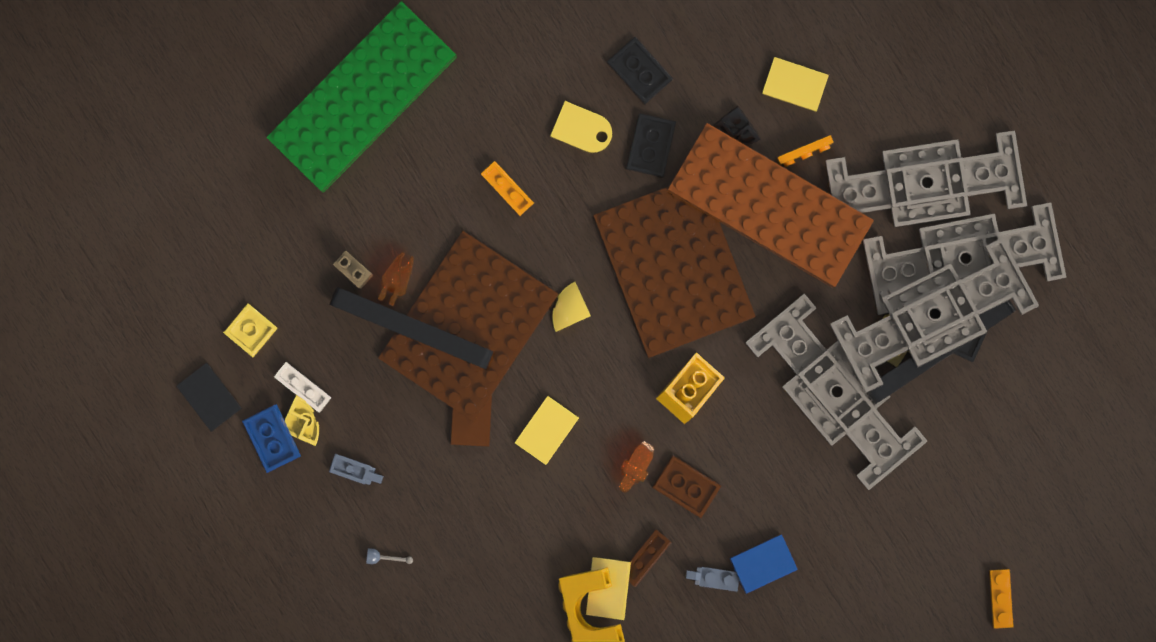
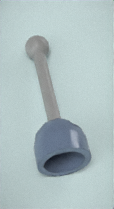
M370 548L367 551L366 564H376L380 559L403 561L407 564L413 562V558L410 556L407 558L382 556L377 550Z

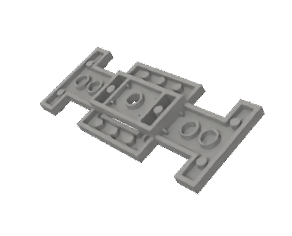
M1015 131L996 133L995 139L998 153L961 158L958 140L882 151L885 170L848 176L845 157L825 161L830 193L833 197L861 213L891 209L894 227L969 216L971 214L968 196L1004 191L1007 209L1027 206ZM928 177L932 180L930 188H925L922 185L923 178Z
M1046 203L1031 207L1035 225L1003 232L998 231L995 214L920 228L922 248L887 255L882 236L864 239L863 245L877 314L889 313L882 301L883 297L949 264H952L958 278L961 280L992 265L993 262L985 246L1001 238L1004 239L1018 267L1043 263L1046 282L1067 278L1052 204ZM963 253H968L971 257L968 264L962 263L960 259Z
M1003 238L985 246L993 262L992 265L961 280L958 278L952 264H949L883 297L882 301L890 316L856 332L848 315L830 324L865 393L883 385L875 368L876 366L909 350L915 364L919 367L987 333L979 315L1010 299L1014 301L1021 315L1039 306ZM932 309L939 310L940 317L938 319L930 317L929 312Z
M803 294L745 343L756 357H759L771 346L775 348L796 373V376L782 386V388L831 446L844 435L851 439L870 462L868 466L856 475L867 490H870L923 446L927 440L915 426L901 438L896 434L876 410L890 398V395L875 404L869 394L865 393L839 341H836L827 350L802 321L816 309L809 298ZM835 386H839L842 389V395L838 398L832 395V389Z

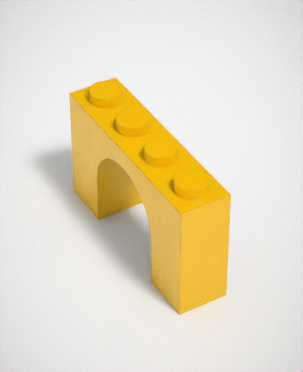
M608 567L559 578L558 586L563 594V608L568 616L567 626L572 634L571 642H625L621 624L597 628L589 625L581 614V601L588 592L607 589L612 586Z

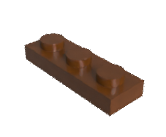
M658 530L654 531L630 561L629 582L634 587L640 583L672 543Z

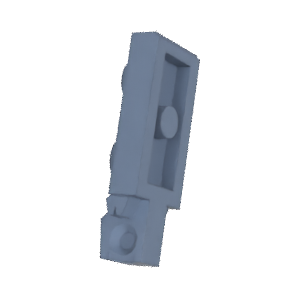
M338 454L334 455L329 469L330 473L368 485L371 484V481L381 484L384 477L375 473L376 468Z
M697 567L696 572L686 571V579L695 580V585L738 591L739 579L735 571L708 567Z

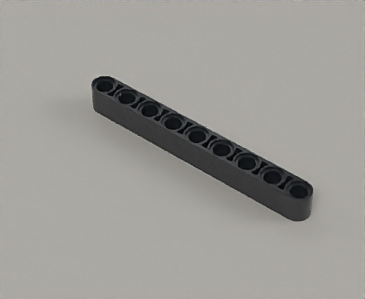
M336 287L329 303L333 307L484 369H487L493 355V351L338 287Z
M1008 300L980 314L979 317L986 330L1014 313L1016 308ZM967 343L917 367L911 356L880 377L883 385L867 393L873 402L877 404Z

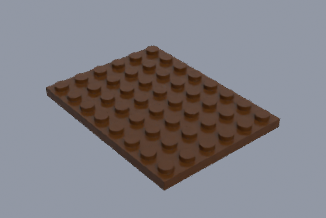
M670 186L593 215L648 358L756 317L719 221L667 192Z
M462 231L407 316L493 351L487 369L396 332L378 359L474 422L559 294Z

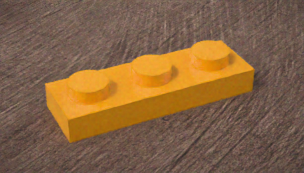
M831 135L779 156L776 158L778 165L784 164V167L794 164V160L801 157L804 160L813 156L812 152L814 151L824 152L830 149V145L833 143Z
M495 161L481 173L519 216L534 204Z
M1010 569L989 570L993 628L1013 627Z

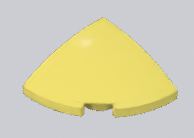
M576 282L568 285L557 297L558 301L555 308H553L552 315L555 332L591 316Z
M296 395L284 421L291 436L316 446L319 436V424L316 422L313 414L314 410L304 399Z

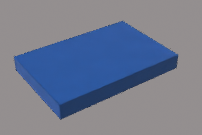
M277 404L242 421L266 473L301 457Z
M782 535L729 558L745 594L798 570Z

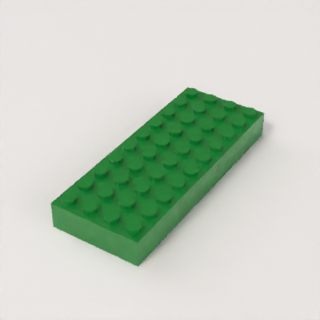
M401 1L266 138L324 193L431 85L457 56Z

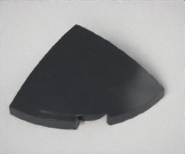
M739 106L735 107L713 125V127L746 146L761 139Z

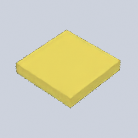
M248 303L223 333L250 356L254 357L278 328Z

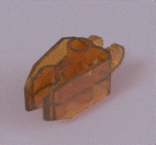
M404 252L394 259L381 280L383 289L378 300L383 301L387 291L393 292L394 294L389 301V305L394 306L398 296L406 294L412 273L414 257L411 256L408 264L402 267L401 262L404 258Z
M644 441L634 450L629 461L624 460L620 467L622 470L621 475L624 476L619 486L620 491L627 493L634 483L644 482L649 473L646 469L653 459L654 447Z

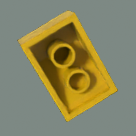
M696 352L656 399L685 424L694 417L724 380V377Z

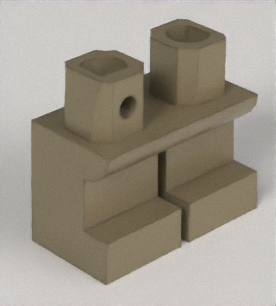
M347 251L333 264L360 289L374 276Z

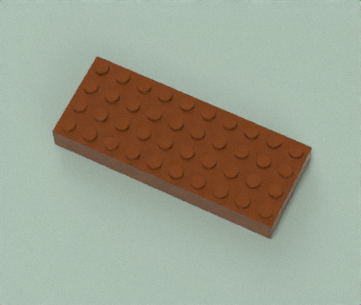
M708 123L705 125L667 191L832 288L836 287L874 221Z

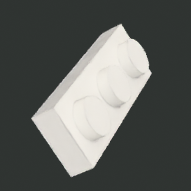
M287 362L274 376V378L297 396L304 399L307 404L319 413L332 398Z

